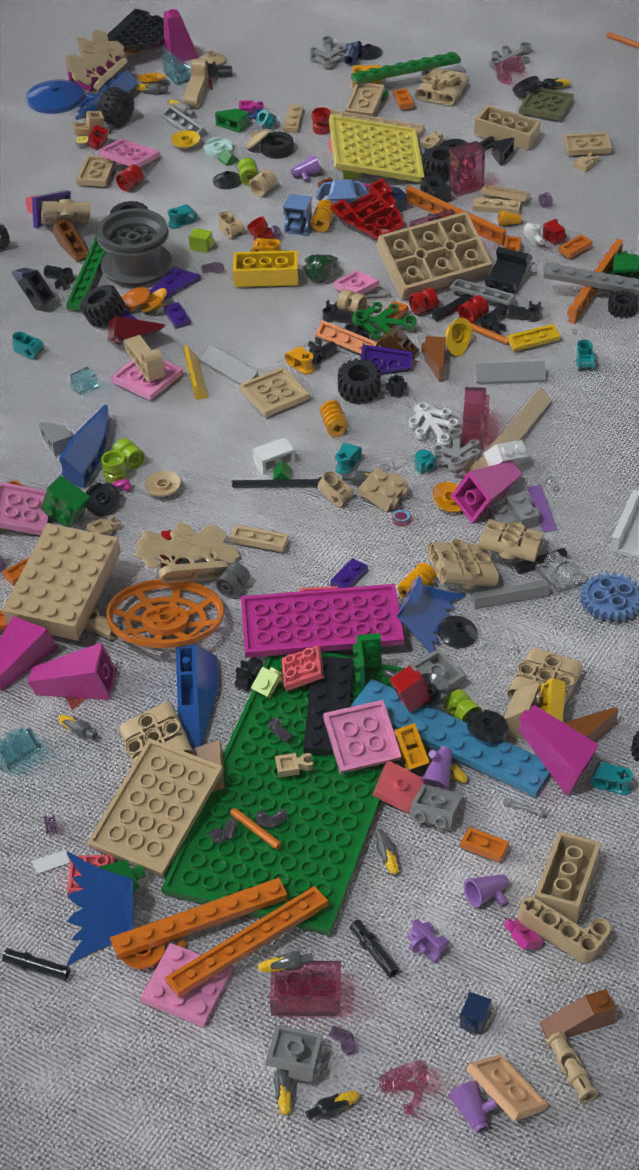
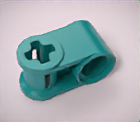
M188 204L171 208L167 211L169 216L168 226L172 229L192 224L198 218V214Z
M15 332L12 335L13 349L18 354L33 359L39 351L44 350L45 346L39 338L30 336L25 332Z
M583 339L577 342V370H580V368L595 369V355L592 342Z
M343 443L335 454V460L337 461L336 472L340 475L342 473L349 474L360 460L362 448Z
M599 762L596 765L590 783L599 790L619 795H628L632 791L631 780L633 773L626 767Z

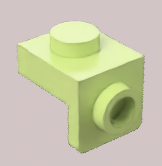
M262 667L251 689L270 698L278 683H284L283 678L280 676L281 672L272 667L269 670Z

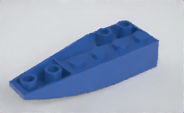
M126 70L124 73H118L115 76L116 80L113 78L108 83L109 86L105 85L100 91L103 94V91L107 90L108 87L115 86L129 92L139 82ZM99 92L92 97L94 100L90 99L85 104L86 108L83 106L77 111L79 114L75 117L76 120L86 118L87 111H98L97 102L101 95Z
M104 404L73 436L71 441L68 442L66 449L60 455L59 461L62 465V476L77 487H86L105 452L110 420L108 405Z
M194 644L176 647L178 717L186 732L191 748L203 745L219 689L217 656Z

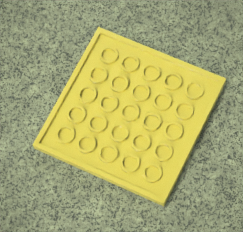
M330 115L329 125L336 169L422 183L424 172L416 129Z

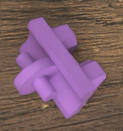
M417 918L412 921V929L407 935V938L411 941L409 949L413 953L421 951L433 963L438 962L441 953L447 950L449 940L444 936L436 937L434 935V926L429 921L422 923Z

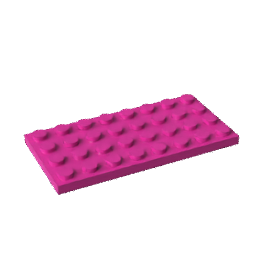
M395 584L241 596L245 658L295 654L306 648L318 645L321 652L353 649V644L356 643V635L381 633V647L404 645L401 620L396 617L399 612Z

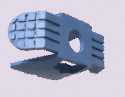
M333 180L332 182H324L320 186L316 198L321 201L326 195H329L328 199L333 203L344 199L350 204L357 199V195L363 197L368 194V191L361 181Z

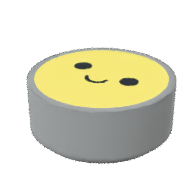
M88 136L76 137V146L78 148L88 147Z

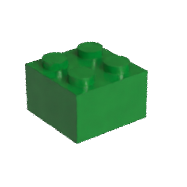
M60 475L47 488L41 510L46 515L57 520L62 526L71 528L83 517L90 496Z

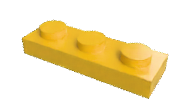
M553 323L510 334L507 340L513 352L558 341L561 336Z

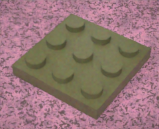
M537 87L534 91L528 93L519 107V113L561 121L574 100V94Z

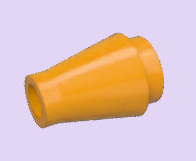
M505 210L499 211L497 223L501 224V226L520 224L521 215Z

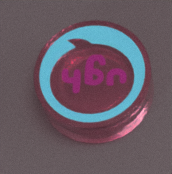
M405 509L395 510L392 514V522L397 526H406L411 521V514Z

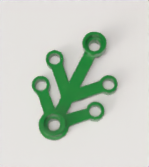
M374 302L367 310H357L352 315L353 323L358 326H364L371 333V339L375 341L380 339L381 331L375 329L370 323H375L384 333L390 330L387 325L404 326L406 330H412L417 324V319L413 315H407L404 319L387 318L389 315H396L398 313L399 306L395 303L390 304L389 308L381 312L382 304ZM373 313H380L377 316H370Z

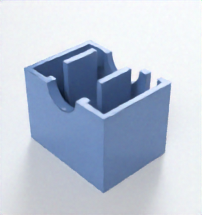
M296 194L288 196L283 206V214L286 217L284 224L285 233L308 235L312 227L310 223L312 218L311 196Z

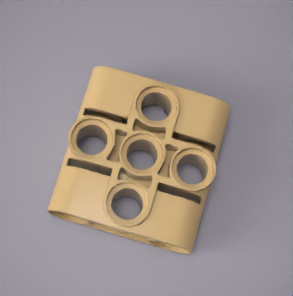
M434 68L428 75L423 76L422 83L416 90L415 95L422 101L452 105L456 99L462 97V90L469 82V77L465 73L453 71L460 76V82L438 88V84L433 85L434 79L440 78V75L451 70Z
M62 199L59 202L43 201L41 223H55L69 218L71 223L88 224L91 213L90 202L74 203L70 199Z
M489 519L481 535L479 549L498 552L499 556L505 559L518 557L519 559L535 562L541 548L544 532L525 529V526L518 522L506 524Z
M454 539L452 543H429L428 557L441 583L459 584L465 589H472L474 585H497L499 579L498 571L487 550L479 549V545L467 544L460 539Z
M531 648L524 661L518 665L517 674L507 691V695L512 700L516 690L535 682L540 683L539 692H541L543 683L551 678H556L565 682V707L567 701L573 696V689L584 669L583 665L571 658L538 648Z
M171 702L162 703L122 723L119 727L125 743V750L133 764L149 738L193 755L186 732Z

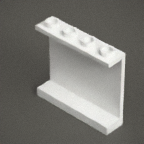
M633 490L612 536L611 551L639 558V491Z

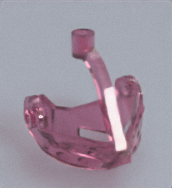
M520 56L516 58L508 57L499 64H494L493 67L496 70L497 79L501 83L510 84L512 76L506 71L524 72L525 65L521 63L522 58Z
M417 1060L393 1068L380 1076L379 1085L383 1092L415 1091L412 1101L409 1104L403 1105L405 1115L414 1114L413 1108L418 1106L423 1089L429 1085L427 1063L425 1060ZM415 1076L414 1081L407 1082V1078Z

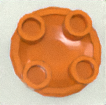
M138 287L127 291L122 296L125 308H128L129 311H134L137 309V306L151 300L149 289Z

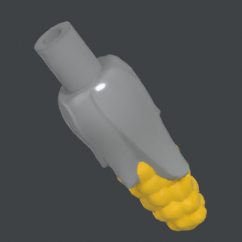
M172 99L169 100V105L184 115L192 117L195 115V111L191 110L188 104Z

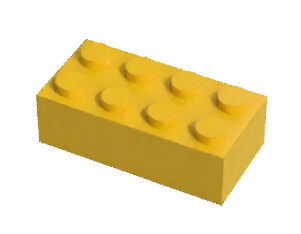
M298 250L234 252V287L298 285Z

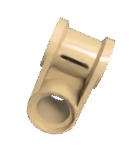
M223 211L218 214L219 230L228 238H233L238 233H244L243 223L230 212Z
M332 471L325 472L317 486L318 490L337 507H341L347 498L353 496L352 488Z

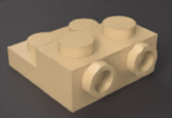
M376 467L360 485L357 493L387 512L391 507H396L400 496L404 497L409 490L407 487L409 482L396 473L390 476Z

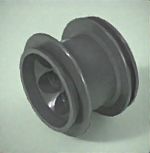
M141 208L124 209L105 217L97 229V242L107 252L101 260L102 272L115 282L127 286L146 285L156 281L165 274L172 263L170 252L162 246L169 237V230L165 219L152 210Z

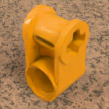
M257 238L253 243L254 247L250 250V252L281 251V243L278 239Z
M298 346L285 353L284 357L287 364L302 374L307 375L315 371L312 363L314 356L303 347Z

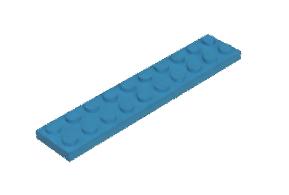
M373 679L369 681L351 705L353 707L384 700L394 731L415 723L423 745L436 751L440 750L441 746L452 749L453 759L533 797L538 795L550 776L549 771L537 755L504 740L497 742L479 740L467 730L466 722L436 708L420 706L409 713L393 688Z

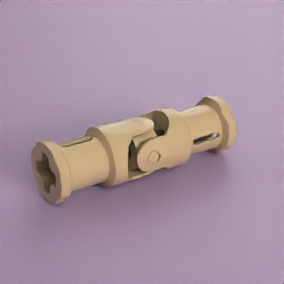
M564 1032L554 1033L546 1040L547 1046L554 1051L556 1062L563 1074L568 1077L569 1085L576 1090L578 1101L581 1104L591 1102L598 1096V1090L590 1083L588 1079L589 1074L582 1067L581 1060L575 1050L568 1045L566 1034Z

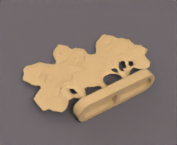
M95 29L91 34L92 41L82 37L76 38L79 44V52L83 55L82 57L67 55L65 58L68 71L72 73V78L75 81L83 82L85 85H90L92 82L91 77H97L98 80L94 84V89L99 92L125 68L129 61L123 57L125 56L123 45L118 41H108L106 32ZM116 56L123 57L118 62L115 60ZM108 60L115 63L110 69L106 67ZM98 66H102L107 70L103 76L97 73ZM87 70H90V71L94 72L95 74L92 73V75H91V74L87 73L86 71H87Z
M179 521L176 525L177 529L172 530L170 533L171 540H166L157 533L144 531L141 538L135 543L138 549L134 552L135 557L142 559L149 568H157L161 563L167 564V566L160 569L158 574L161 582L165 584L218 579L228 567L227 563L231 564L236 561V558L240 557L236 547L223 543L226 539V532L218 526H206L199 533H196L190 525ZM160 555L167 556L171 562H169L168 560L165 561L160 557ZM179 558H186L190 561L188 564H176L175 562ZM201 558H205V559L208 561V562L195 563L196 561L200 560Z

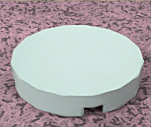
M219 137L211 138L205 142L204 152L209 157L218 158L223 148L232 153L233 144L227 138H224L225 140H221Z

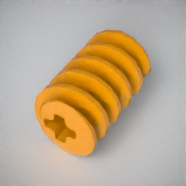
M321 200L318 202L310 221L315 231L325 232L328 230L335 213L331 209V205L334 204L332 201Z
M336 400L327 401L319 409L325 428L331 437H340L344 434L348 423L340 403Z
M419 563L398 584L397 589L400 596L405 599L413 580L418 576L421 577L423 585H432L437 576L433 567L427 563Z

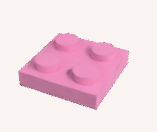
M358 270L333 282L334 288L339 291L347 289L362 295L380 286L378 279Z

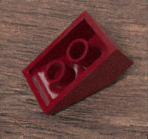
M116 316L109 321L107 341L112 342L113 345L120 346L124 344L123 341L125 339L141 335L143 338L158 333L165 328V324Z

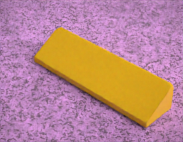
M184 345L185 360L195 399L208 398L198 356L188 345Z
M551 678L541 686L540 709L563 722L565 682Z

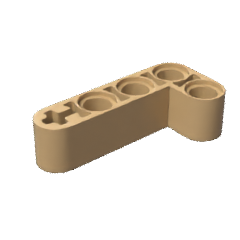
M191 60V78L183 95V103L188 104L190 107H199L207 87V60Z
M141 335L123 341L127 354L147 382L165 376L163 358L159 349L151 350Z
M530 896L522 899L517 913V918L521 924L582 963H590L595 959L605 945L611 930L609 922L602 918L594 919L585 930L540 900Z

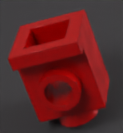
M95 125L88 137L90 147L101 149L108 140L109 130Z
M557 219L543 224V238L555 246L566 240L565 228L558 223Z

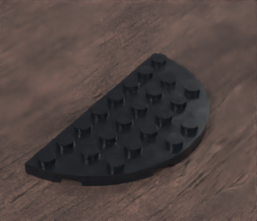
M135 8L107 34L108 41H118L124 46V52L139 53L141 50L162 46L164 44V19L158 15L152 16L148 11Z

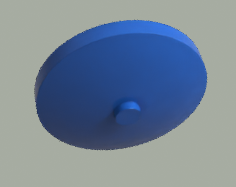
M54 79L38 83L27 92L28 106L34 111L45 114H58L76 108L84 98L83 89L79 84L64 79Z

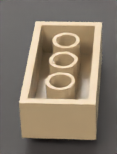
M486 105L475 119L474 134L485 138L493 136L495 141L512 137L514 138V147L528 151L539 137L541 121Z
M558 831L536 890L535 898L577 924L599 862L601 842Z

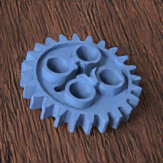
M606 572L605 576L598 573V578L592 575L591 580L586 579V584H582L580 603H582V608H587L586 613L593 612V618L600 616V621L603 618H607V622L614 619L617 623L619 618L625 621L626 616L632 619L633 614L637 615L639 610V585H637L636 580L631 581L630 576L624 578L623 573L620 576H617L616 572L613 575Z

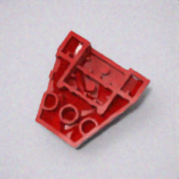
M382 178L370 184L369 193L348 204L342 199L331 205V209L340 219L377 241L379 235L404 228V222L400 211L396 207L392 190Z

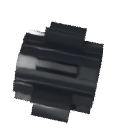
M390 376L386 383V390H389L391 397H402L405 394V390H407V382H404L403 376Z

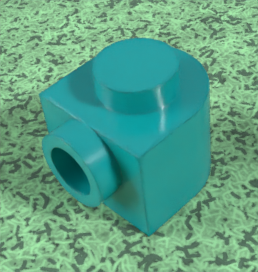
M261 110L257 115V122L271 130L276 124L277 116L266 110Z
M422 449L415 453V469L420 474L436 468V457L430 451Z

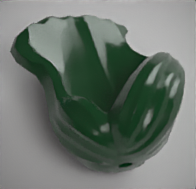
M328 254L310 255L305 259L304 271L306 276L316 282L327 280L332 269L337 267L338 258Z

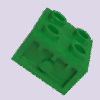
M381 633L356 635V643L353 644V654L357 657H353L354 669L358 671L355 672L356 684H360L361 691L365 688L364 668L382 666Z

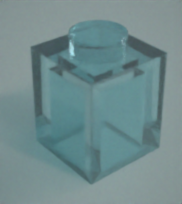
M88 366L70 374V386L80 396L98 388L97 375Z

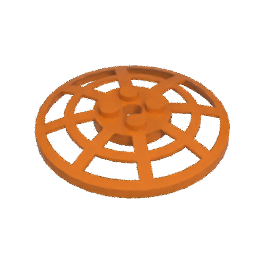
M160 579L134 584L117 593L109 602L106 614L109 628L114 634L129 643L150 648H175L196 643L214 633L223 621L224 609L220 597L208 587L191 581L165 584ZM155 589H173L171 597L148 599L143 592ZM181 590H187L197 593L206 599L196 604L193 601L179 597ZM136 595L140 600L128 612L117 609L123 601L131 596ZM169 602V604H159L155 606L152 605L156 603ZM177 603L191 607V609L186 611L178 606ZM212 603L217 610L218 619L206 621V614L203 608ZM143 607L147 609L142 616L134 615ZM113 614L125 618L127 630L116 628L113 624ZM199 614L200 621L189 622L191 615ZM130 621L141 622L143 627L133 629ZM205 626H211L206 631L198 634ZM197 627L188 635L183 633L186 628ZM148 632L155 636L152 639L142 636L140 634ZM175 635L178 637L175 639L162 640V638L166 636Z

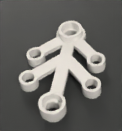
M425 402L417 404L414 407L415 416L409 418V427L417 428L415 430L416 438H425L426 432L431 427L437 436V445L450 448L451 439L448 434L443 433L439 425L449 429L458 428V420L455 418L450 419L451 409H434ZM432 415L440 416L442 419L432 417ZM421 418H425L423 425L419 427V421Z

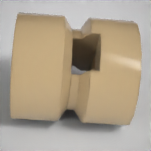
M264 169L249 181L250 190L258 197L263 196L276 186V175L271 170Z
M343 289L337 299V308L340 310L365 311L367 306V296L347 289Z

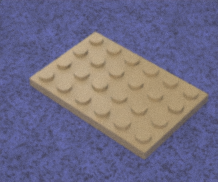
M149 738L87 842L88 847L122 861L127 860L132 865H142L144 870L164 877L224 771L223 766Z

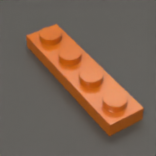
M323 320L315 334L321 339L333 341L336 345L358 354L362 353L363 344L377 347L380 345L378 342Z

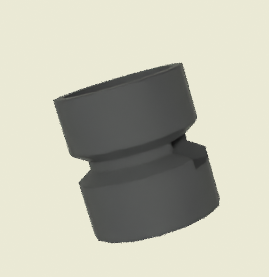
M233 562L216 580V588L222 595L233 598L249 581L250 573L244 565Z

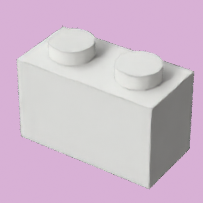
M284 437L253 448V460L262 474L274 471V468L282 460L288 465L295 463L294 448Z
M523 440L496 444L483 453L488 466L511 460L517 465L529 457Z

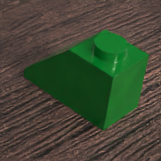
M237 108L215 112L216 126L241 133L249 126V112Z

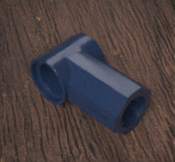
M361 41L345 45V64L349 66L355 64L358 54L363 52Z

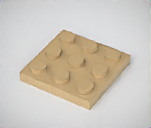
M284 367L239 384V390L264 417L310 399V393Z

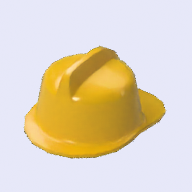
M457 318L446 329V346L448 351L454 356H461L465 353L472 337V325L467 319Z

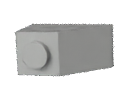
M46 422L39 423L41 437L54 456L64 452L68 442L74 436L72 431L69 432L66 426Z

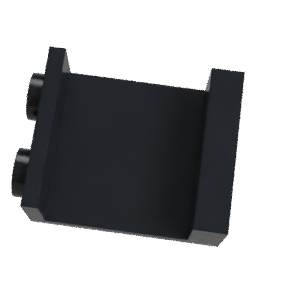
M498 246L496 250L497 261L490 276H484L486 287L516 294L530 264L529 254Z

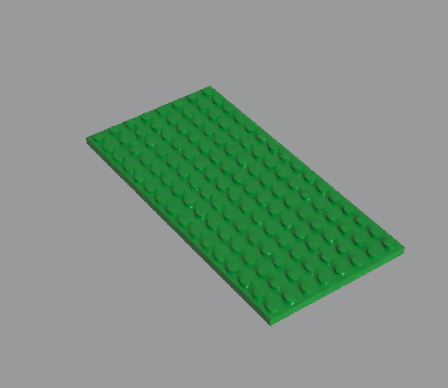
M325 651L322 652V657L353 658ZM289 654L268 656L263 667L268 670L270 667L278 670L283 678L282 658ZM354 663L349 707H351L362 692L360 684H356L355 672L358 671L354 669ZM382 664L380 667L364 668L365 686L373 679L393 688L389 678L384 676L385 671L389 669L396 673V671H402L405 668ZM279 682L270 698L252 690L223 753L224 789L211 792L176 855L161 888L162 894L206 904L280 878L288 900L246 914L263 918L315 886L328 900V906L295 927L331 935L381 803V799L373 796L385 764L340 774L335 755L311 754L312 761L310 762H313V770L304 771L300 769L299 775L278 777L275 756L296 753L298 758L304 754L303 747L310 683L286 691L284 683ZM237 808L282 843L280 849H274L230 815L232 809Z

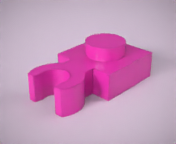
M239 100L240 110L253 113L255 109L263 110V101Z
M507 918L504 927L512 932L511 936L519 947L524 950L541 948L544 941L534 931L521 924L518 918H515L514 922Z

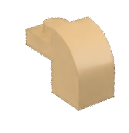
M87 111L86 122H72L74 135L82 136L86 134L89 137L95 125L103 127L104 117L102 112Z

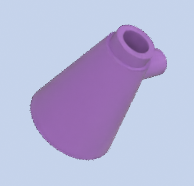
M315 154L290 169L293 178L302 177L304 182L310 181L308 175L321 173V168Z
M441 746L437 752L435 750L429 752L432 762L421 781L426 785L448 790L452 749Z
M504 874L468 878L464 881V893L468 902L473 907L478 908L493 897L502 907L508 903L502 891L509 886V880Z
M477 1081L466 1082L448 1094V1097L476 1133L483 1132L489 1127L486 1113L499 1106L493 1098L483 1103Z

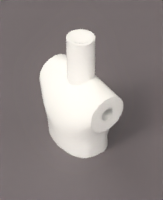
M530 222L524 226V236L531 246L537 247L545 243V240L540 236L539 225H534Z

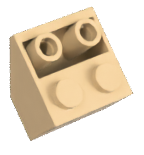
M535 682L514 692L504 716L506 724L509 725L507 735L525 740L518 730L522 723L519 719L525 710L529 711L533 705L540 708L538 706L542 697V692H539L540 683Z

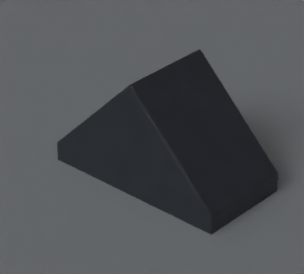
M512 137L492 142V156L500 166H503L514 152V138Z

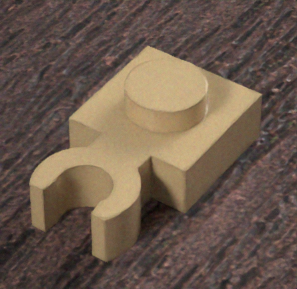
M447 71L440 75V78H435L433 85L438 84V88H443L444 85L450 86L460 82V76L453 71Z
M434 130L432 136L427 135L421 141V147L429 149L439 146L443 139V132L437 135Z
M588 153L587 157L582 156L574 161L573 167L587 172L599 161V155L592 157L593 153Z
M110 516L106 521L101 518L87 524L88 531L103 535H111L113 530L121 528V521L115 522V516Z
M296 753L275 756L278 777L299 775L300 769L304 771L313 770V762H310L312 761L311 754L306 753L298 758Z

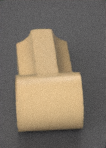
M94 608L85 626V630L89 633L96 632L109 640H114L117 635L109 628L107 618L101 616L99 611ZM113 622L116 628L120 630V626Z

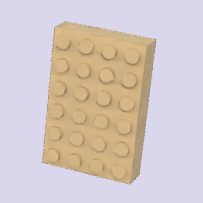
M467 211L379 235L376 245L401 299L430 287L435 290L449 286L456 278L466 281L487 275L492 266L488 253Z
M47 523L2 610L6 624L8 625L14 616L47 628L50 635L79 641L121 553L118 538Z

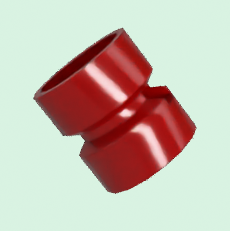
M318 107L312 111V130L317 135L330 133L329 117L331 111L326 107Z
M132 164L118 173L115 180L121 190L129 191L144 180V174L140 167Z
M264 217L254 219L247 226L250 234L254 236V240L257 238H275L272 229L267 227L269 224Z
M431 287L421 292L410 294L408 297L410 308L416 315L439 306L437 293Z
M480 295L474 296L458 307L459 317L467 319L470 323L475 322L489 311L487 301Z

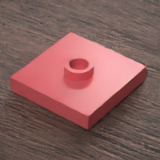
M387 760L373 796L410 814L411 803L424 783L421 781L422 777Z

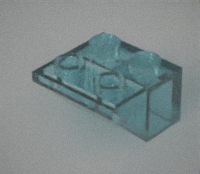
M162 48L164 74L177 85L189 82L191 67L176 54L166 48Z
M22 727L14 728L5 734L6 738L0 739V769L3 772L9 771L43 749L30 727L25 729Z

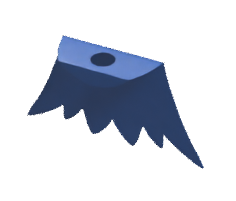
M418 576L413 580L396 617L418 638L428 653L435 651L432 641L439 644V640L434 632L438 633L440 621L451 616L445 609L455 608L449 602L460 599L466 594L444 591L423 585L421 577Z
M68 851L67 854L71 862L82 875L73 876L72 878L84 889L68 894V898L82 908L75 912L68 919V922L81 926L83 929L72 938L74 941L82 940V942L72 953L66 966L96 950L111 945L110 937L133 929L132 879L92 865Z

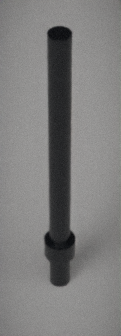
M322 477L318 479L232 480V487L318 486Z

